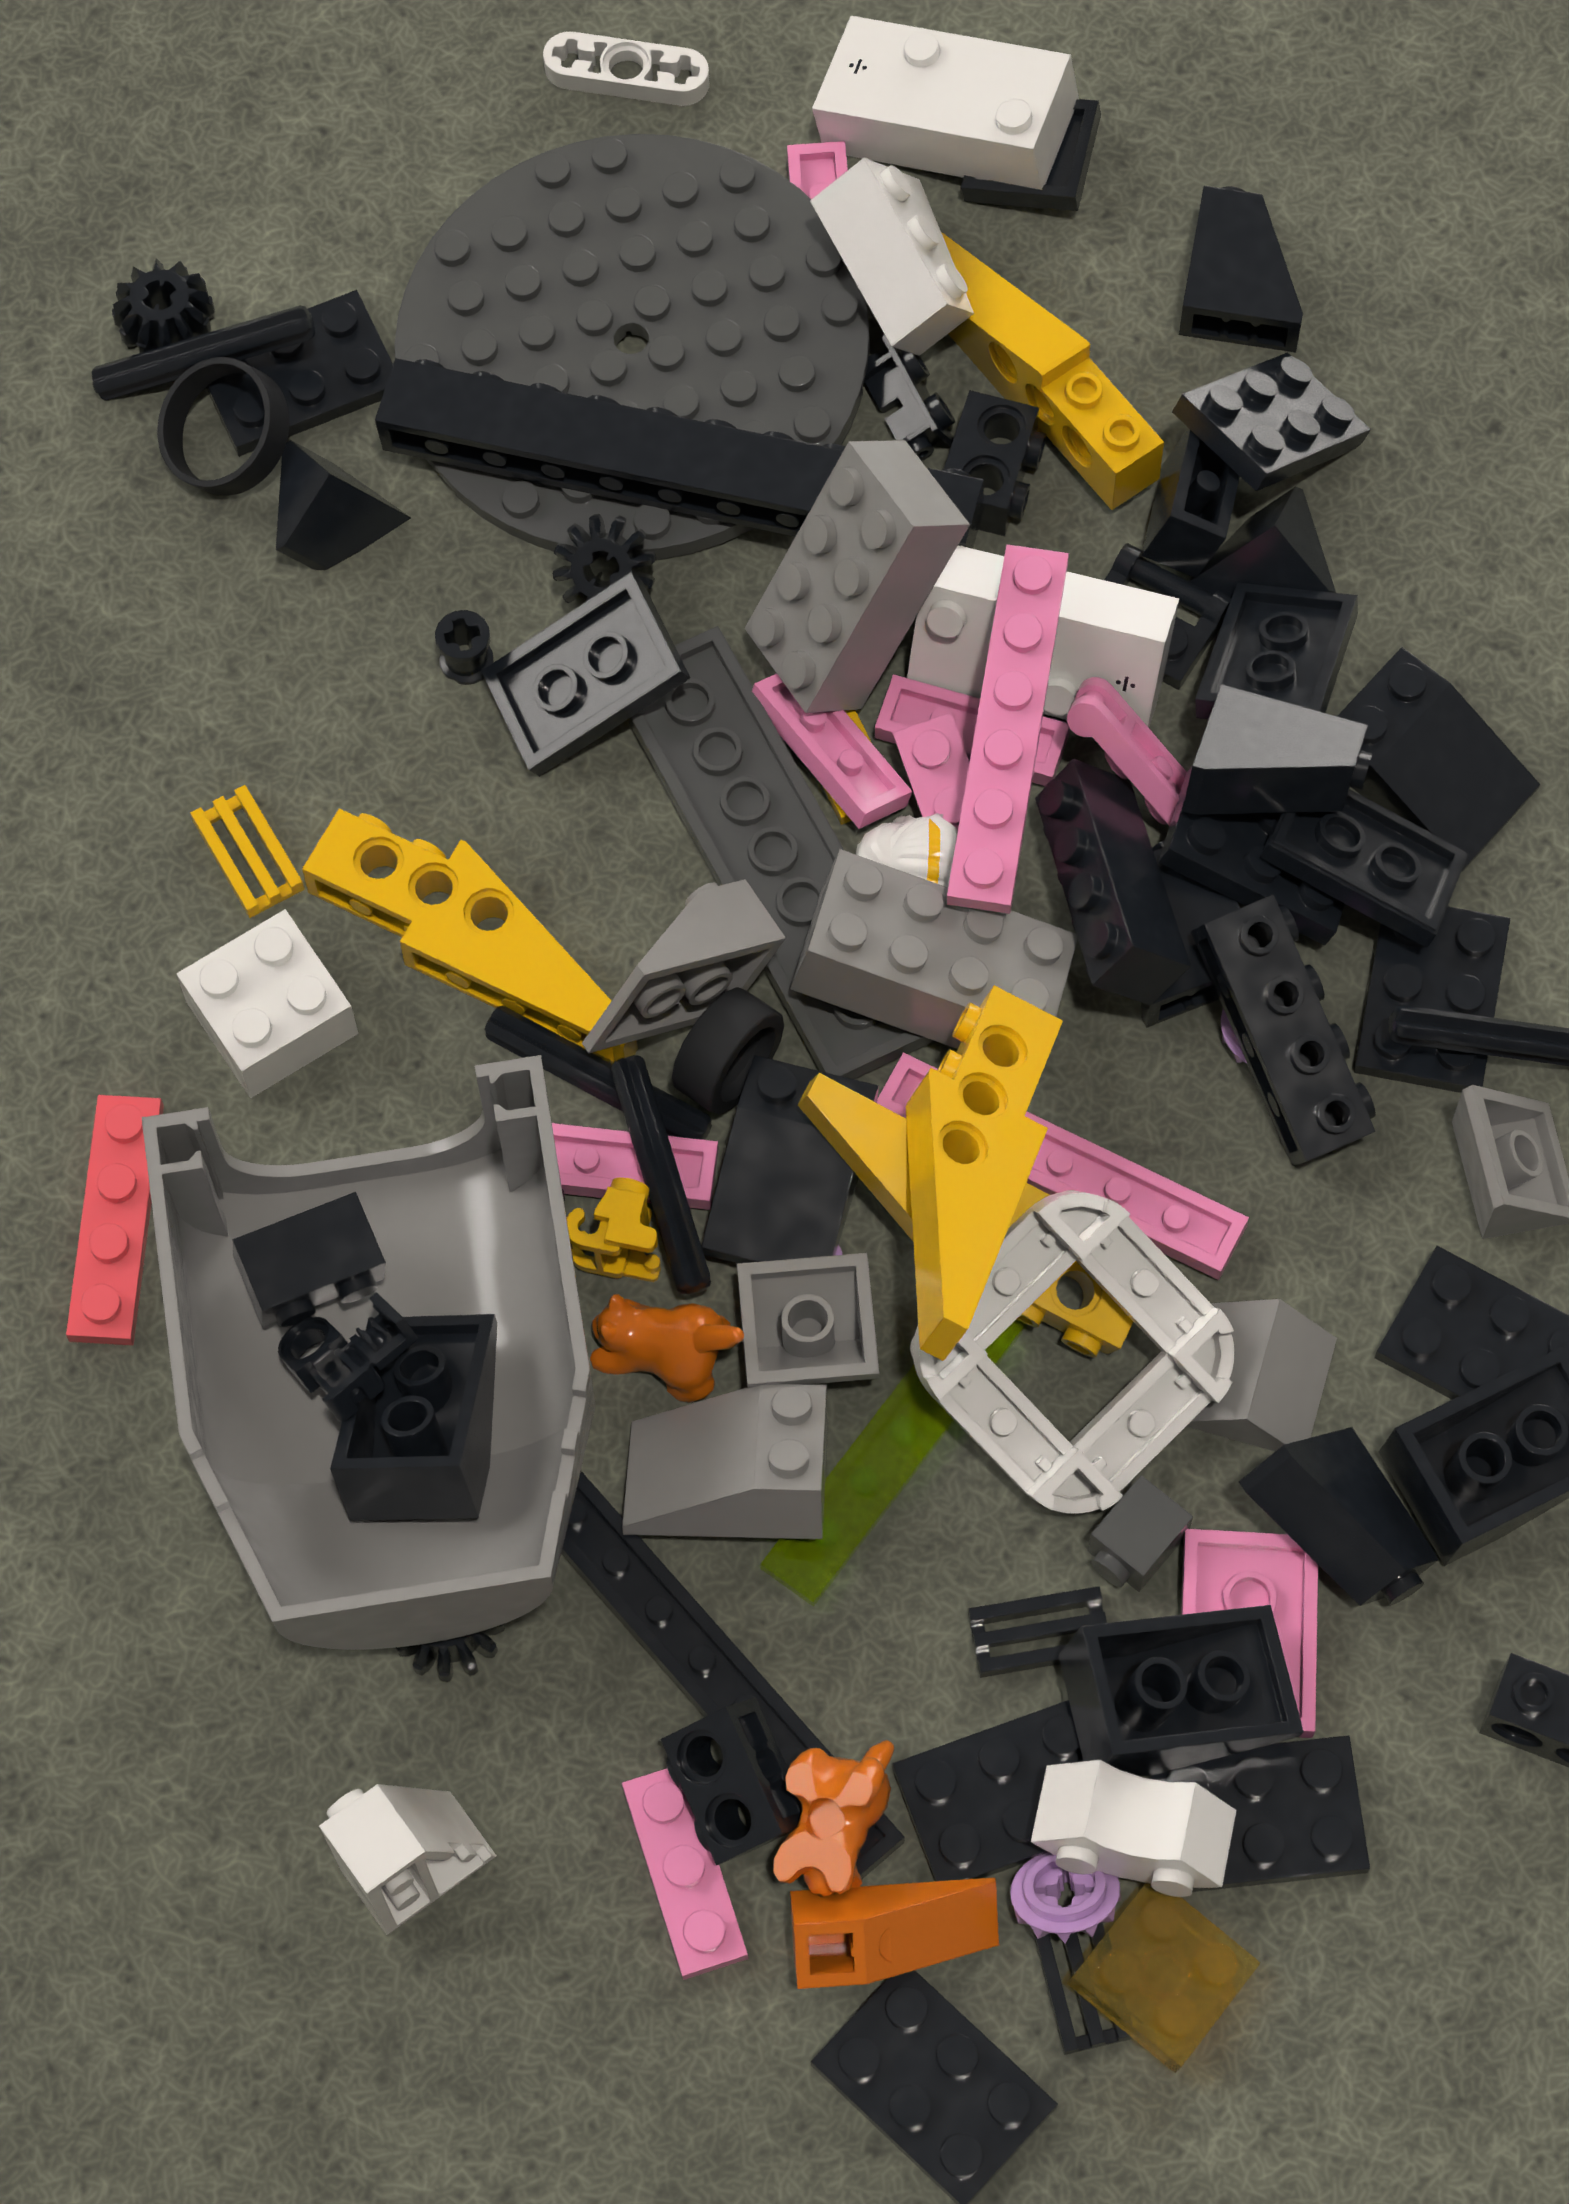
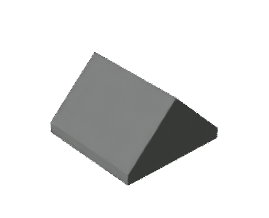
M1476 1085L1463 1089L1452 1119V1125L1482 1239L1569 1224V1176L1549 1103Z
M867 1253L737 1264L748 1389L771 1384H819L879 1378Z
M1281 1299L1211 1303L1215 1308L1222 1310L1234 1330L1231 1332L1234 1343V1364L1229 1379L1233 1383L1219 1403L1211 1401L1186 1427L1271 1451H1277L1285 1444L1310 1438L1337 1338Z

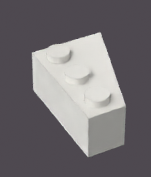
M863 158L810 200L892 347L920 356L974 314L966 294L968 291L967 284L954 265L920 179L902 173L893 165L887 167Z
M381 1784L375 1785L366 1793H363L361 1789H355L338 1799L327 1810L326 1814L329 1819L319 1825L340 1870L386 1935L497 1856L449 1791Z

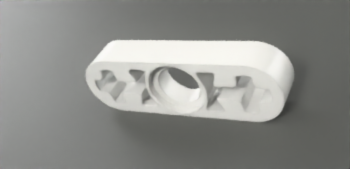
M562 32L553 36L546 43L543 51L547 78L552 84L563 89L679 106L697 103L706 95L709 89L708 63L702 54L689 48L579 32ZM568 53L577 54L579 60H575L572 67H562L561 61L566 60ZM596 56H601V73H593V66H596ZM621 61H633L642 67L641 73L632 79L617 78L610 71L615 64ZM652 64L660 65V71H657V81H652ZM681 70L691 71V76L687 78L685 84L675 83V77L679 76Z

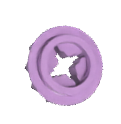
M1050 1852L1036 1856L1025 1863L1012 1881L1011 1901L1018 1924H1029L1037 1939L1049 1933H1055L1066 1943L1071 1933L1080 1931L1093 1938L1097 1925L1100 1922H1114L1115 1907L1117 1902L1121 1901L1120 1882L1117 1876L1105 1874L1101 1871H1096L1093 1874H1077L1066 1871L1056 1865V1855ZM1065 1883H1070L1071 1891H1074L1072 1905L1061 1907L1058 1905L1061 1891H1064Z

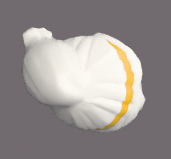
M936 813L919 818H914L911 815H901L892 823H882L867 832L861 842L857 844L856 855L948 887L958 830L943 818V814Z

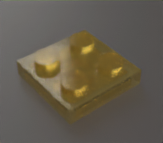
M1145 1883L1067 1984L1176 2073L1261 1962L1183 1898L1162 1894L1154 1890L1151 1883Z

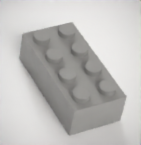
M905 440L848 442L744 628L805 713L858 710L863 708L970 526L966 518Z
M839 849L821 889L790 989L958 1049L961 1041L953 1038L952 1033L961 1014L969 1002L979 1007L994 985L1056 1017L1078 936L1076 933L1012 910L1010 914L947 905L948 887Z

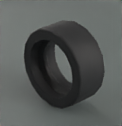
M736 987L724 992L702 1013L684 1039L672 1071L674 1087L712 1113L720 1115L731 1110L739 1103L754 1055L773 1059L784 1030L783 1015L742 988Z

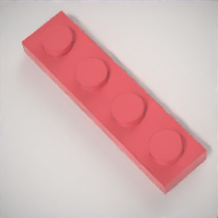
M98 1095L66 1331L69 1342L134 1345L152 1203L141 1117L163 1114L164 1105L161 1098Z

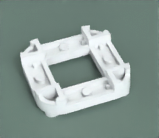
M1066 1190L1041 1199L1008 1228L970 1326L944 1361L920 1349L918 1326L910 1345L917 1375L924 1388L1027 1496L1050 1510L1071 1514L1086 1513L1097 1509L1103 1511L1117 1503L1123 1497L1120 1491L1211 1401L1219 1403L1233 1383L1229 1379L1234 1364V1343L1231 1334L1234 1330L1222 1310L1215 1308L1131 1220L1129 1217L1130 1213L1125 1208L1110 1199L1075 1190ZM1077 1261L1161 1352L1069 1442L991 1361L985 1349Z

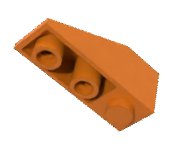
M995 1877L851 1887L850 1890L843 1894L834 1892L826 1897H819L810 1890L790 1891L797 1989L870 1984L999 1946Z

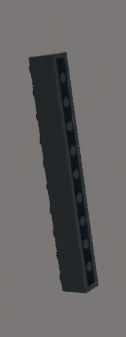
M395 358L375 417V424L384 451L795 537L845 449V446L833 443L819 446L795 441L789 435L776 431L761 434L741 430L726 421L709 419L703 422L678 417L672 411L660 407H651L645 410L620 405L617 401L602 395H592L586 398L562 393L557 388L544 383H534L528 386L504 381L499 376L490 372L477 371L470 374L446 369L443 365L427 359L412 362ZM927 468L970 524L958 545L973 549L984 511L983 479L974 478L969 473L956 468H945L941 471Z

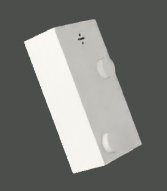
M850 16L812 110L821 143L845 141L847 156L861 159L867 158L872 161L963 178L966 175L976 179L992 180L1042 190L1043 185L1047 182L1074 113L1073 107L1079 96L1071 54Z
M957 546L916 616L907 674L908 679L976 698L981 697L1004 556ZM1067 572L1043 714L1067 720L1069 709L1075 701L1077 691L1082 682L1091 677H1099L1108 681L1149 728L1161 691L1179 598Z

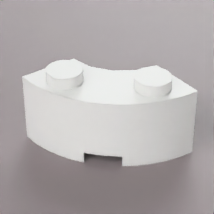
M1101 1760L1047 1765L1031 1842L1056 1855V1865L1066 1871L1077 1874H1093L1096 1871H1101L1105 1874L1125 1879L1151 1883L1154 1890L1165 1895L1187 1897L1192 1894L1193 1888L1222 1887L1236 1810L1196 1782H1166L1143 1778L1121 1771Z

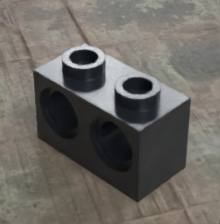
M969 390L944 469L956 468L963 470L974 478L983 479L984 488L996 491L994 494L984 495V511L978 530L1005 537L1011 517L1023 518L1031 486L1028 483H1024L1023 479L1027 466L1038 469L1047 434L1037 431L1039 407ZM1001 437L1009 439L1012 442L1008 444H996L990 440Z
M1511 1653L1499 1675L1479 1733L1569 1768V1675Z
M756 1697L726 1706L660 1739L667 1753L666 1763L669 1774L675 1784L683 1789L695 1816L694 1826L697 1837L704 1848L711 1852L716 1866L756 1850L791 1833L797 1827L802 1813V1804L796 1796L787 1791L785 1776L788 1768ZM712 1738L719 1744L723 1753L721 1766L714 1760L711 1753ZM740 1801L750 1812V1829L740 1819L738 1811Z

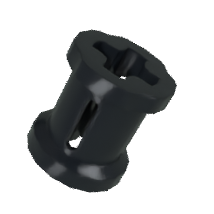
M459 610L445 615L440 620L435 630V641L440 651V668L445 677L455 680L461 685L475 684L484 680L481 671L494 663L493 651L489 646L490 630L485 619L475 612ZM469 645L470 649L460 650L459 646Z

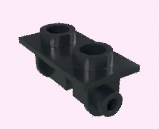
M884 335L882 339L889 352L885 355L875 353L868 356L864 383L883 413L900 402L902 403L903 407L885 418L895 439L905 440L922 461L932 455L934 452L932 445L940 440H943L951 447L954 438L948 427L955 423V419L941 396L936 392L930 396L924 385L923 380L929 377L930 373L919 355L892 347Z

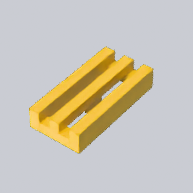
M243 785L234 790L236 796L225 800L224 796L212 801L214 807L203 811L200 807L190 812L195 826L249 918L305 889L303 881L246 785ZM240 809L244 810L286 881L285 884L277 888L235 817L234 812ZM222 820L264 891V895L256 899L254 898L211 824Z

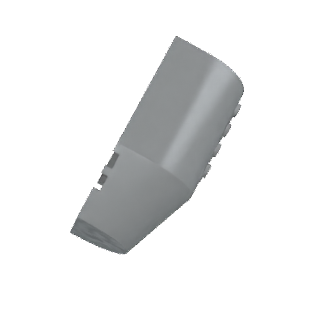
M541 1055L475 1065L483 1110L477 1121L465 1130L428 1144L294 1165H263L236 1159L223 1149L208 1107L141 1117L179 1435L275 1629L281 1636L292 1642L318 1648L342 1650L384 1649L438 1642L484 1631L519 1618L546 1601L553 1590L595 1412V1397ZM356 1192L386 1262L384 1279L376 1282L378 1288L373 1293L359 1300L341 1303L340 1298L337 1297L316 1305V1313L312 1317L325 1318L349 1343V1338L354 1334L359 1336L356 1328L359 1327L365 1331L368 1318H375L379 1314L372 1307L373 1303L369 1299L376 1292L402 1317L495 1314L497 1320L491 1459L479 1518L350 1521L330 1470L342 1422L335 1418L323 1402L322 1398L327 1394L320 1387L311 1394L295 1378L278 1354L279 1342L286 1331L292 1326L280 1327L278 1321L262 1327L234 1260L232 1239ZM324 1341L309 1348L300 1359L314 1353Z

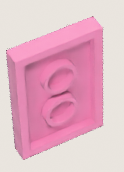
M1187 1529L1183 1538L1181 1615L1271 1605L1304 1731L1300 1737L1313 1738L1316 1721L1318 1564L1288 1534Z

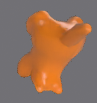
M614 1294L611 1296L607 1307L592 1321L593 1334L603 1347L592 1351L590 1361L593 1369L607 1374H630L639 1371L654 1373L666 1383L667 1392L674 1398L682 1402L691 1403L705 1399L712 1393L715 1387L712 1370L718 1351L731 1349L743 1341L744 1332L738 1327L731 1326L724 1316L718 1315L710 1307L694 1303L678 1305L671 1309L649 1307L625 1299L619 1294Z
M884 1740L871 1747L861 1761L832 1757L820 1748H810L802 1752L790 1764L785 1776L786 1788L788 1792L796 1796L801 1802L802 1813L797 1827L781 1844L774 1857L773 1873L779 1882L790 1884L803 1874L804 1881L808 1885L809 1890L819 1897H826L834 1892L843 1894L850 1890L851 1887L858 1888L862 1885L856 1862L869 1828L880 1819L888 1806L891 1787L888 1775L884 1771L894 1753L893 1743Z

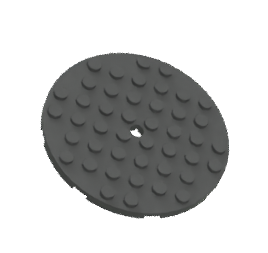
M628 134L604 136L574 142L541 153L495 177L460 205L432 237L416 263L406 286L397 320L395 358L412 362L420 359L432 360L443 365L446 369L470 374L477 371L490 372L499 376L504 381L528 386L534 383H544L557 388L562 393L586 398L592 395H602L617 401L620 405L645 410L651 407H660L672 411L678 417L703 422L709 419H718L732 424L737 429L761 434L776 431L789 435L795 441L823 446L830 443L842 445L853 424L863 397V384L868 366L870 339L866 300L811 204V199L800 188L778 172L755 159L723 146L697 139L670 135ZM627 331H631L632 335L641 336L648 341L647 346L635 354L623 353L616 348L619 341L626 337ZM427 460L430 466H433L439 476L452 488L456 496L483 519L512 536L554 551L558 544H568L578 548L567 532V529L575 523L581 526L591 537L589 518L594 514L602 516L606 533H609L611 524L617 516L625 517L626 527L622 537L626 540L634 532L642 529L647 536L641 544L634 548L636 554L646 551L655 552L657 560L692 554L722 544L754 529L752 527ZM600 551L599 555L608 556L609 553L606 551Z

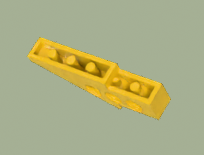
M942 233L954 265L967 284L968 291L966 294L974 311L972 316L948 334L1004 399L1039 407L1037 431L1047 434L1046 436L1111 510L1159 480L1164 441L1090 359L1091 344Z
M339 808L302 868L309 894L402 937L400 945L406 966L494 1008L506 1006L584 1049L585 1047L582 1042L611 1003V999L466 841L460 840L450 858L446 859L445 854L430 842L422 839H415L413 842H410L393 834L383 821L372 815L361 813L357 817ZM388 866L395 869L391 875L385 878L376 879L368 876L377 867ZM433 892H444L450 895L446 901L440 904L431 905L422 901ZM496 917L505 921L501 927L495 930L486 931L477 927L481 921L487 918ZM637 1040L592 1053L613 1064L618 1059L635 1055L638 1050Z
M995 985L979 1007L971 1002L968 1003L952 1033L953 1038L961 1041L957 1052L949 1049L938 1069H929L906 1104L919 1347L922 1351L942 1361L947 1358L970 1326L1048 1130L1047 1127L1026 1117L1025 1114L1063 1020Z
M818 1073L809 1082L798 1106L913 1241L906 1118ZM1026 1182L1009 1227L1032 1205L1050 1195ZM1077 1261L1017 1318L1018 1321L1033 1327H1039L1042 1321L1064 1332L1061 1341L1065 1345L1093 1358L1097 1357L1099 1351L1110 1354L1121 1349L1133 1324L1131 1318ZM1061 1277L1073 1278L1080 1284L1084 1298L1079 1309L1067 1308L1060 1302L1056 1287Z

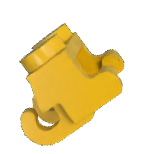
M624 1177L612 1179L610 1187H607L605 1195L595 1208L594 1219L599 1220L600 1224L598 1230L593 1234L579 1230L580 1225L585 1221L583 1209L575 1208L568 1214L567 1224L570 1243L573 1247L571 1249L573 1262L578 1269L612 1278L625 1276L648 1282L658 1280L661 1271L659 1257L655 1254L645 1255V1253L653 1252L658 1246L657 1232L649 1225L652 1210L647 1207L650 1189L646 1184ZM582 1250L594 1252L595 1256L585 1255Z

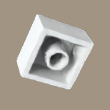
M286 909L176 973L186 1003L250 1099L358 1034L350 1003Z

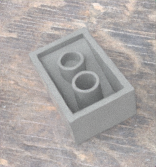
M746 879L720 886L714 882L708 883L695 890L685 902L686 907L638 963L582 1042L588 1053L694 1025L708 1006L724 992L736 987L746 991L749 989L786 937Z
M771 1384L749 1389L747 1387L632 1421L622 1525L623 1535L823 1539L828 1442L827 1385Z

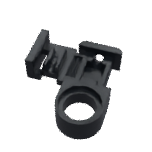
M377 1292L369 1299L373 1303L372 1307L379 1314L375 1318H369L372 1326L367 1331L361 1330L359 1327L356 1328L359 1336L354 1334L349 1338V1343L334 1326L322 1317H310L293 1325L286 1331L279 1342L278 1354L295 1378L311 1394L320 1387L327 1394L322 1398L323 1402L340 1422L348 1420L359 1411L356 1404L367 1397L369 1400H372L383 1391L385 1382L374 1367L376 1366L381 1371L419 1339L404 1317ZM388 1324L398 1332L395 1337L385 1328ZM324 1341L314 1353L300 1359L309 1348Z

